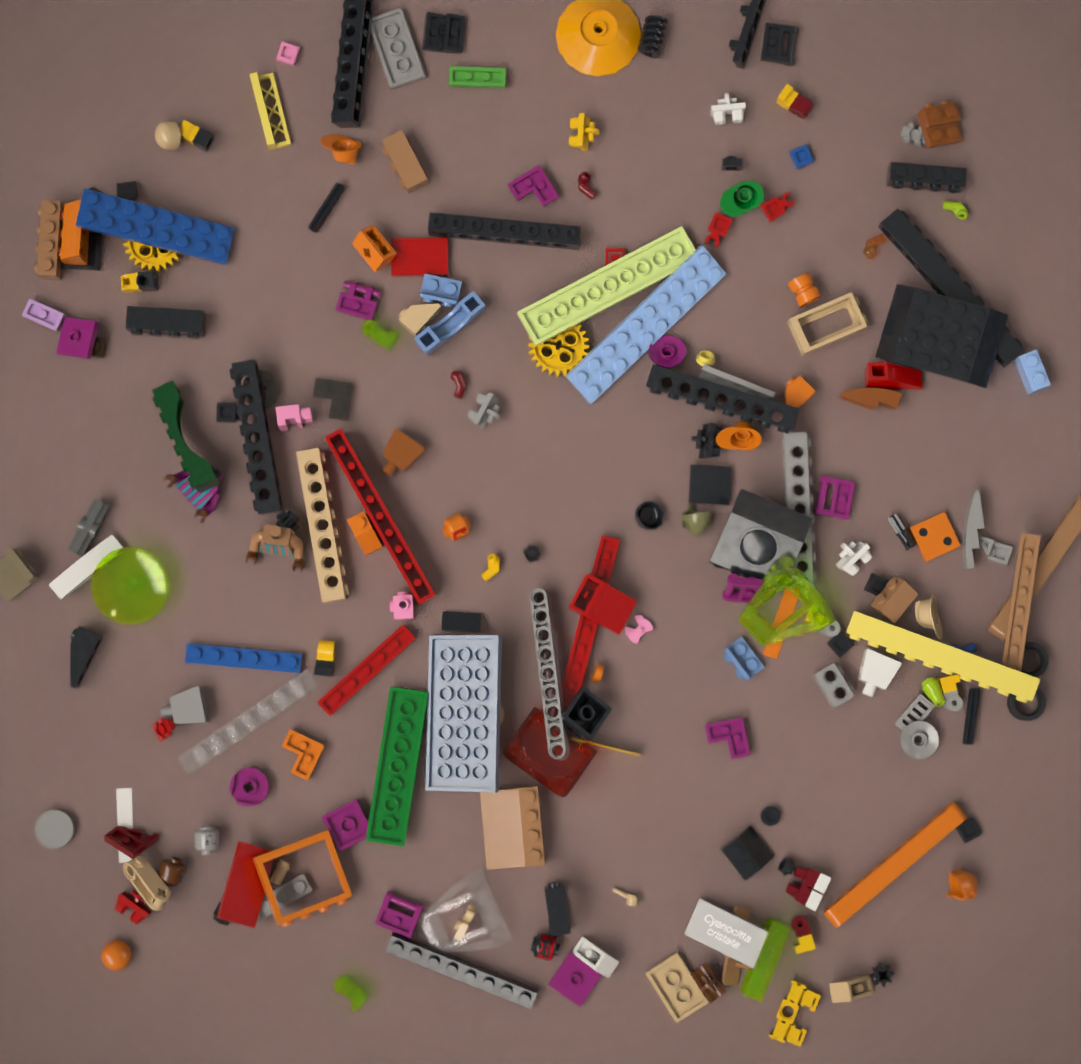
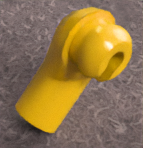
M494 553L488 555V569L481 574L486 582L500 571V558Z

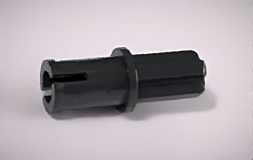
M895 513L887 518L896 533L895 536H898L906 551L917 545L908 532L909 528L904 526L898 514Z

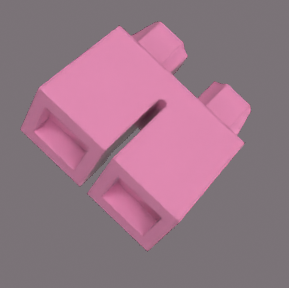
M299 404L275 407L277 423L281 432L288 431V425L297 424L299 428H303V424L313 423L310 407L300 408Z

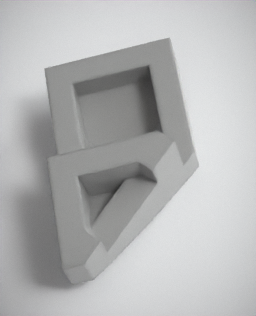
M978 535L979 542L988 560L1008 566L1013 547Z

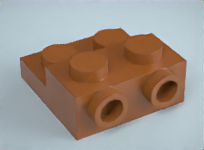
M945 100L937 106H934V103H928L917 113L927 149L963 141L958 125L961 117L956 102L950 103V100Z

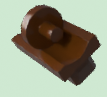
M706 962L690 973L710 1003L726 993Z

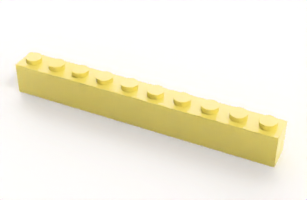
M854 611L846 632L850 634L849 638L857 641H860L861 638L865 639L870 646L876 648L879 645L884 646L887 652L897 655V652L905 654V659L914 662L916 659L922 660V665L932 669H934V666L942 668L941 672L951 676L953 672L960 675V679L971 682L972 679L979 682V686L990 689V686L998 689L997 693L1005 696L1011 693L1016 695V700L1027 703L1028 700L1033 701L1040 679L857 611Z

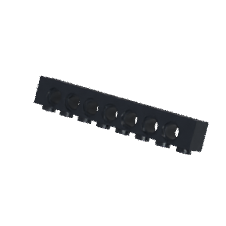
M345 0L343 3V20L341 21V38L339 39V56L337 57V74L335 76L336 84L335 93L333 94V111L331 112V123L340 128L360 127L374 0Z
M429 213L428 235L433 237L579 250L581 226Z
M255 359L231 363L232 368L229 369L230 377L235 382L233 394L234 398L238 399L239 406H236L237 416L241 417L242 425H239L241 436L245 438L243 451L245 455H248L249 461L246 463V468L252 478L249 485L251 493L254 492L255 495L253 508L255 512H258V515L280 512L283 510L258 363ZM245 376L250 378V383L247 386H243L241 383L242 378ZM248 395L253 396V402L250 405L245 404V398ZM251 414H255L257 417L256 422L253 424L248 422V417ZM258 432L260 440L257 443H253L251 436ZM258 451L263 453V459L260 462L255 460V454ZM261 470H265L267 473V477L263 481L258 478V473ZM264 489L270 491V496L266 500L261 496Z
M654 364L646 384L651 393L660 395L661 392L666 393L670 399L678 401L679 398L686 400L687 404L697 406V403L705 405L704 409L715 412V409L722 410L723 415L733 417L735 414L741 416L740 420L749 423L755 420L759 422V426L770 428V426L778 427L777 431L788 434L789 431L794 432L800 413V408ZM665 379H672L673 384L670 388L663 387ZM684 384L691 386V390L687 394L681 392V387ZM708 390L709 397L707 399H700V391ZM721 395H725L728 398L727 403L724 405L717 403V399ZM738 401L746 403L744 410L739 411L735 408ZM757 406H762L764 408L763 415L756 416L754 409ZM775 412H781L783 418L781 421L775 422L772 420V415Z

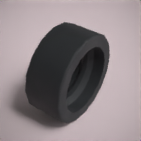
M1025 642L1024 650L1032 649L1036 651L1040 657V665L1032 672H1027L1021 669V672L1039 677L1047 670L1049 664L1048 654L1040 644Z
M1037 687L1035 696L1038 706L1030 714L1019 712L1015 705L1016 695L1009 693L1007 707L1010 714L1020 721H1032L1039 718L1046 708L1044 693Z

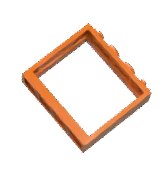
M329 830L253 858L276 925L282 924L283 927L294 923L293 919L300 917L301 920L312 916L311 912L319 910V913L331 909V904L337 902L339 906L349 902L348 898L352 897ZM324 840L343 894L282 917L263 863Z

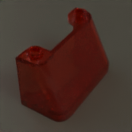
M534 707L503 750V755L560 797H566L598 751L589 743H580L577 746L568 739L569 756L565 760L552 758L548 751L544 711ZM555 729L553 730V735L555 737L560 735L558 731H556ZM562 746L556 748L555 753L557 756L562 755Z

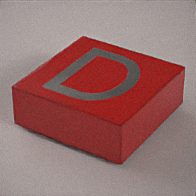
M606 248L605 266L625 256V249Z

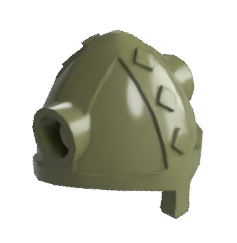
M688 503L687 509L682 513L681 527L687 529L695 537L700 536L712 525L713 511L700 512L692 510V504Z

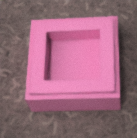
M282 41L276 60L295 66L300 47Z

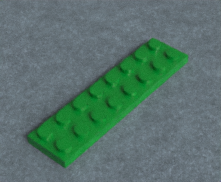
M390 686L365 841L401 847L405 845L428 692Z

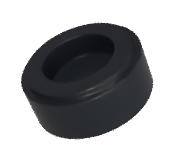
M767 806L760 813L761 821L768 826L776 825L780 820V812L775 807Z

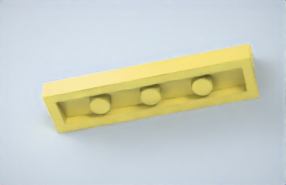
M257 72L251 73L250 78L269 150L291 145L274 74L269 73L258 76ZM271 79L272 85L268 91L263 89L260 81ZM269 96L276 99L273 109L265 104ZM273 114L281 118L278 126L270 123V118ZM278 131L285 135L286 141L275 143L274 137Z

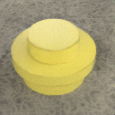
M707 350L700 351L696 361L702 367L704 364L712 366L715 364L714 354Z

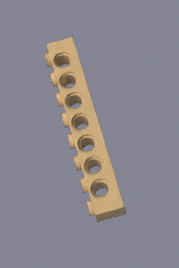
M319 448L298 451L296 455L322 603L347 600L346 595H349L347 583L344 584L343 576H346L344 564L341 565L339 557H343L341 546H337L336 541L339 538L338 528L334 527L333 524L336 515L334 508L330 507V501H333L331 489L327 490L326 482H329L328 471H324L323 464L326 463L325 453L321 452ZM317 465V473L310 474L309 467ZM316 483L322 485V489L318 493L312 492V486ZM318 502L325 503L323 511L318 512L315 510V505ZM321 521L328 522L326 530H319L318 525ZM326 539L332 542L329 549L322 548V542ZM328 558L335 560L332 568L325 567V561ZM331 577H337L338 584L335 587L328 585V580Z

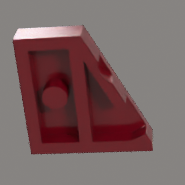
M118 825L104 835V841L134 860L159 841V834L146 835L142 834V830L129 829Z

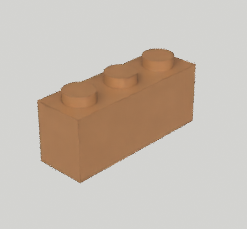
M400 130L382 139L383 146L381 150L385 157L389 156L391 160L389 165L393 173H398L400 177L398 183L401 189H406L409 194L427 185V177L403 131Z

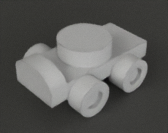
M908 123L907 126L903 125L900 134L903 142L910 143L911 141L914 142L915 146L926 144L921 126L917 130L914 129L915 124Z

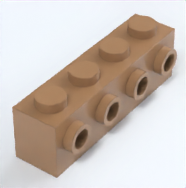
M42 200V204L38 208V215L41 219L40 224L37 226L39 243H36V254H38V262H35L34 269L35 273L42 280H61V260L58 257V249L62 245L59 233L60 229H63L61 211L64 210V204L61 201Z

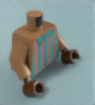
M265 525L263 530L253 533L249 547L250 551L246 555V563L248 559H254V565H256L258 559L257 551L296 558L292 565V570L295 572L298 566L301 572L303 571L306 564L302 559L303 541L295 535L292 529Z

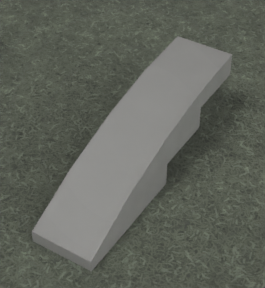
M979 490L972 492L966 510L962 538L963 570L975 568L972 550L980 548L977 530L985 528Z

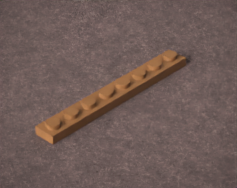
M1021 533L1002 660V665L1020 672L1022 669L1041 537L1040 535Z

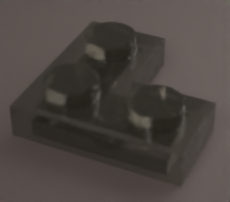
M321 378L315 379L313 397L331 400L329 419L349 420L354 383Z

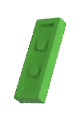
M450 66L449 87L505 89L506 68Z

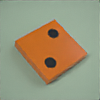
M945 511L909 528L925 563L961 546Z

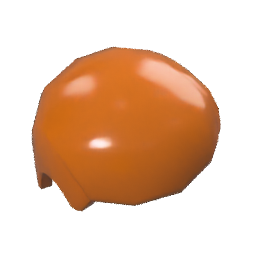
M120 940L108 942L101 953L103 964L109 970L116 972L125 969L131 960L130 947Z

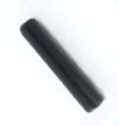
M335 183L310 222L308 229L313 233L319 231L345 190L342 184Z
M977 688L969 689L962 741L965 745L974 744L980 689Z

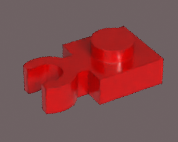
M786 192L781 200L775 196L760 206L769 223L786 214L785 207L791 208L795 205V200L792 202L786 201V198L790 196V192Z
M715 212L707 229L712 234L706 237L705 244L707 245L708 241L713 239L716 242L714 245L716 249L720 242L719 236L725 238L733 220Z

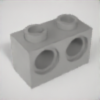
M835 663L812 675L832 708L854 697L852 692L855 691L849 681L846 682L843 678L844 672L840 665H835ZM827 671L834 673L835 678L832 682L827 681L825 678ZM838 687L842 688L845 692L843 698H838L835 695Z

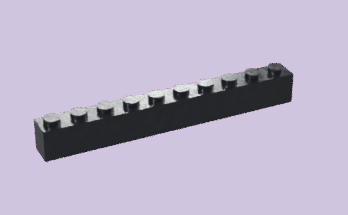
M897 208L879 224L878 228L937 294L986 307L984 300L971 291L972 287L970 284L962 281L959 277V272L946 263L947 259L942 253L938 254L934 249V244L922 236L920 228L909 221L908 215L903 210L900 211ZM1006 325L995 358L1003 368L1024 351L1022 343L1017 338L1011 336L1010 330Z

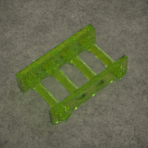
M767 918L763 928L768 933L753 970L747 969L739 989L740 992L744 993V996L761 1003L791 930L787 925L771 918Z

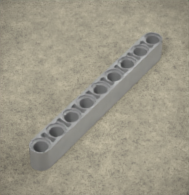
M537 588L530 594L548 751L552 758L565 760L570 754L567 727L561 718L565 708L550 594L541 588ZM543 593L544 600L538 603L537 596ZM546 612L547 618L540 622V614ZM548 631L549 637L543 641L541 635L543 632ZM550 650L551 657L545 660L544 653ZM552 669L554 675L552 678L547 679L546 672ZM555 688L556 695L553 698H549V690ZM557 707L558 715L552 718L551 710ZM555 727H560L561 733L555 737L553 730ZM558 746L563 747V753L560 756H557L555 753Z

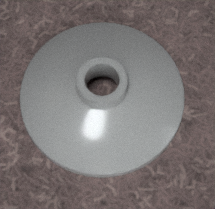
M925 721L909 723L903 729L900 736L902 750L913 759L920 760L930 757L936 751L939 744L936 729ZM916 736L921 737V741L918 743L915 742Z

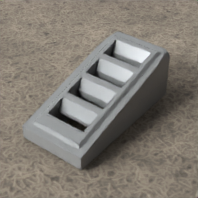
M918 694L894 724L903 731L906 727L902 723L903 720H906L908 723L914 722L907 716L908 714H911L917 721H923L935 705L922 694ZM919 701L927 707L925 710L917 704ZM916 708L919 712L922 713L921 716L916 714L912 709Z

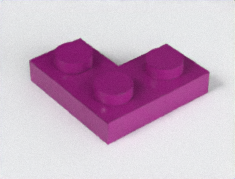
M540 165L507 184L517 202L531 193L535 194L543 208L559 199V195Z
M743 717L704 725L708 744L727 740L731 759L750 756Z

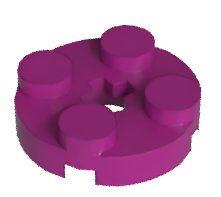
M244 768L238 771L231 779V795L242 806L251 807L263 802L269 793L268 778L259 769ZM249 781L255 786V789L251 790L250 793L244 788L245 784H249Z

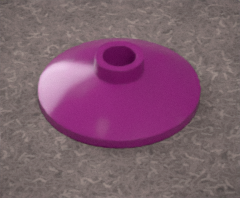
M662 336L653 345L650 344L648 355L655 365L671 368L683 362L686 357V346L677 337Z

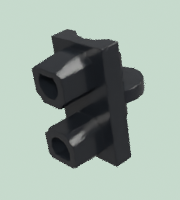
M715 423L703 424V428L698 430L697 436H691V441L696 442L695 448L700 449L699 458L701 459L720 456L721 448L714 446L713 443L718 433L723 429L716 427Z

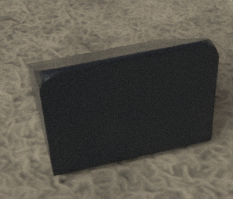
M136 181L117 183V197L131 201L138 200Z

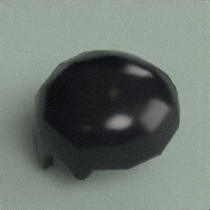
M653 501L643 502L636 508L635 521L644 530H656L663 524L664 513L659 505Z

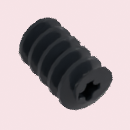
M650 15L645 17V24L641 32L642 38L639 40L640 45L637 50L649 58L658 59L660 55L655 53V51L659 52L662 48L657 46V44H663V40L659 39V37H665L661 30L667 29L662 23H668V20L662 16Z

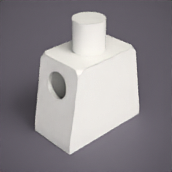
M865 649L858 680L866 683L862 694L873 698L876 688L885 690L902 663L870 649Z

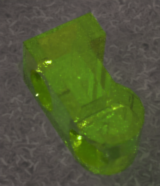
M367 320L361 326L366 338L388 352L399 337L398 332L391 329L388 333L378 327L377 323L373 320Z
M339 976L334 981V990L338 994H343L352 1002L349 1008L354 1012L369 997L364 990L347 976Z

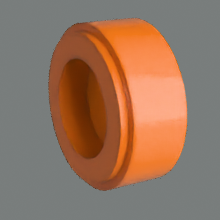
M596 664L591 676L592 682H600L605 668L604 665Z

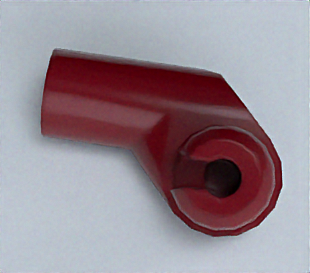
M582 172L578 176V189L589 199L593 200L597 192L590 187L591 176L588 172Z
M453 371L450 378L457 386L453 396L462 399L468 383L461 371Z

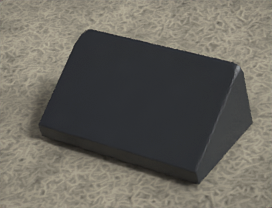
M443 611L442 631L480 633L481 613Z

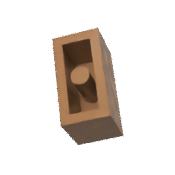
M894 576L888 581L884 590L876 596L871 607L885 620L895 624L917 597L918 593L904 580Z

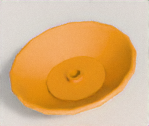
M575 0L567 6L560 16L556 30L558 50L567 64L580 73L597 77L615 74L629 65L638 52L637 49L641 38L638 18L630 6L621 0ZM597 28L602 29V32L597 33L595 30Z

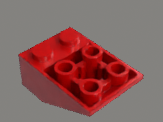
M586 573L568 609L620 636L637 601Z

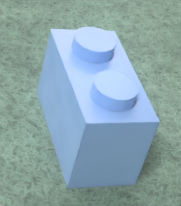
M1037 350L1020 355L1014 360L1028 395L1044 390L1051 385Z

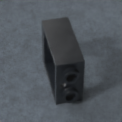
M559 881L549 882L548 886L544 887L550 935L570 934L564 884L560 885Z

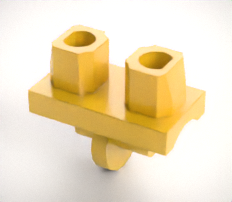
M579 113V117L570 118V128L578 130V135H570L569 145L580 148L582 151H588L589 142H594V136L600 135V130L595 128V122H590V117H586L585 113Z

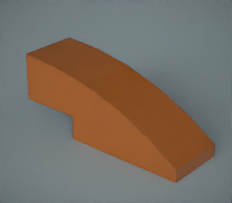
M858 388L843 391L838 398L875 411L878 405L895 411L898 408L902 393L881 388Z

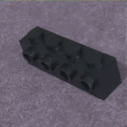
M891 162L887 168L886 186L894 189L911 188V190L925 189L932 192L948 191L949 193H960L966 187L967 168Z

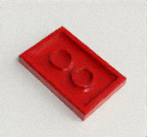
M391 238V247L397 253L391 261L392 277L424 276L425 273L436 276H448V238Z

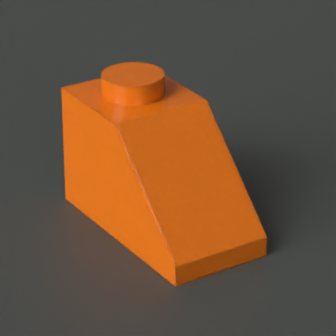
M800 375L796 379L792 377L785 384L787 388L784 391V404L800 408L816 391Z
M364 511L347 519L365 556L382 548Z

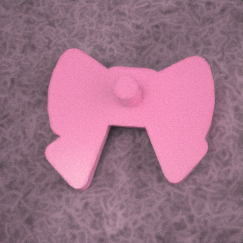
M643 615L634 616L639 625L636 629L625 627L626 635L634 644H638L640 637L646 632L653 631L652 624L648 620L643 619Z

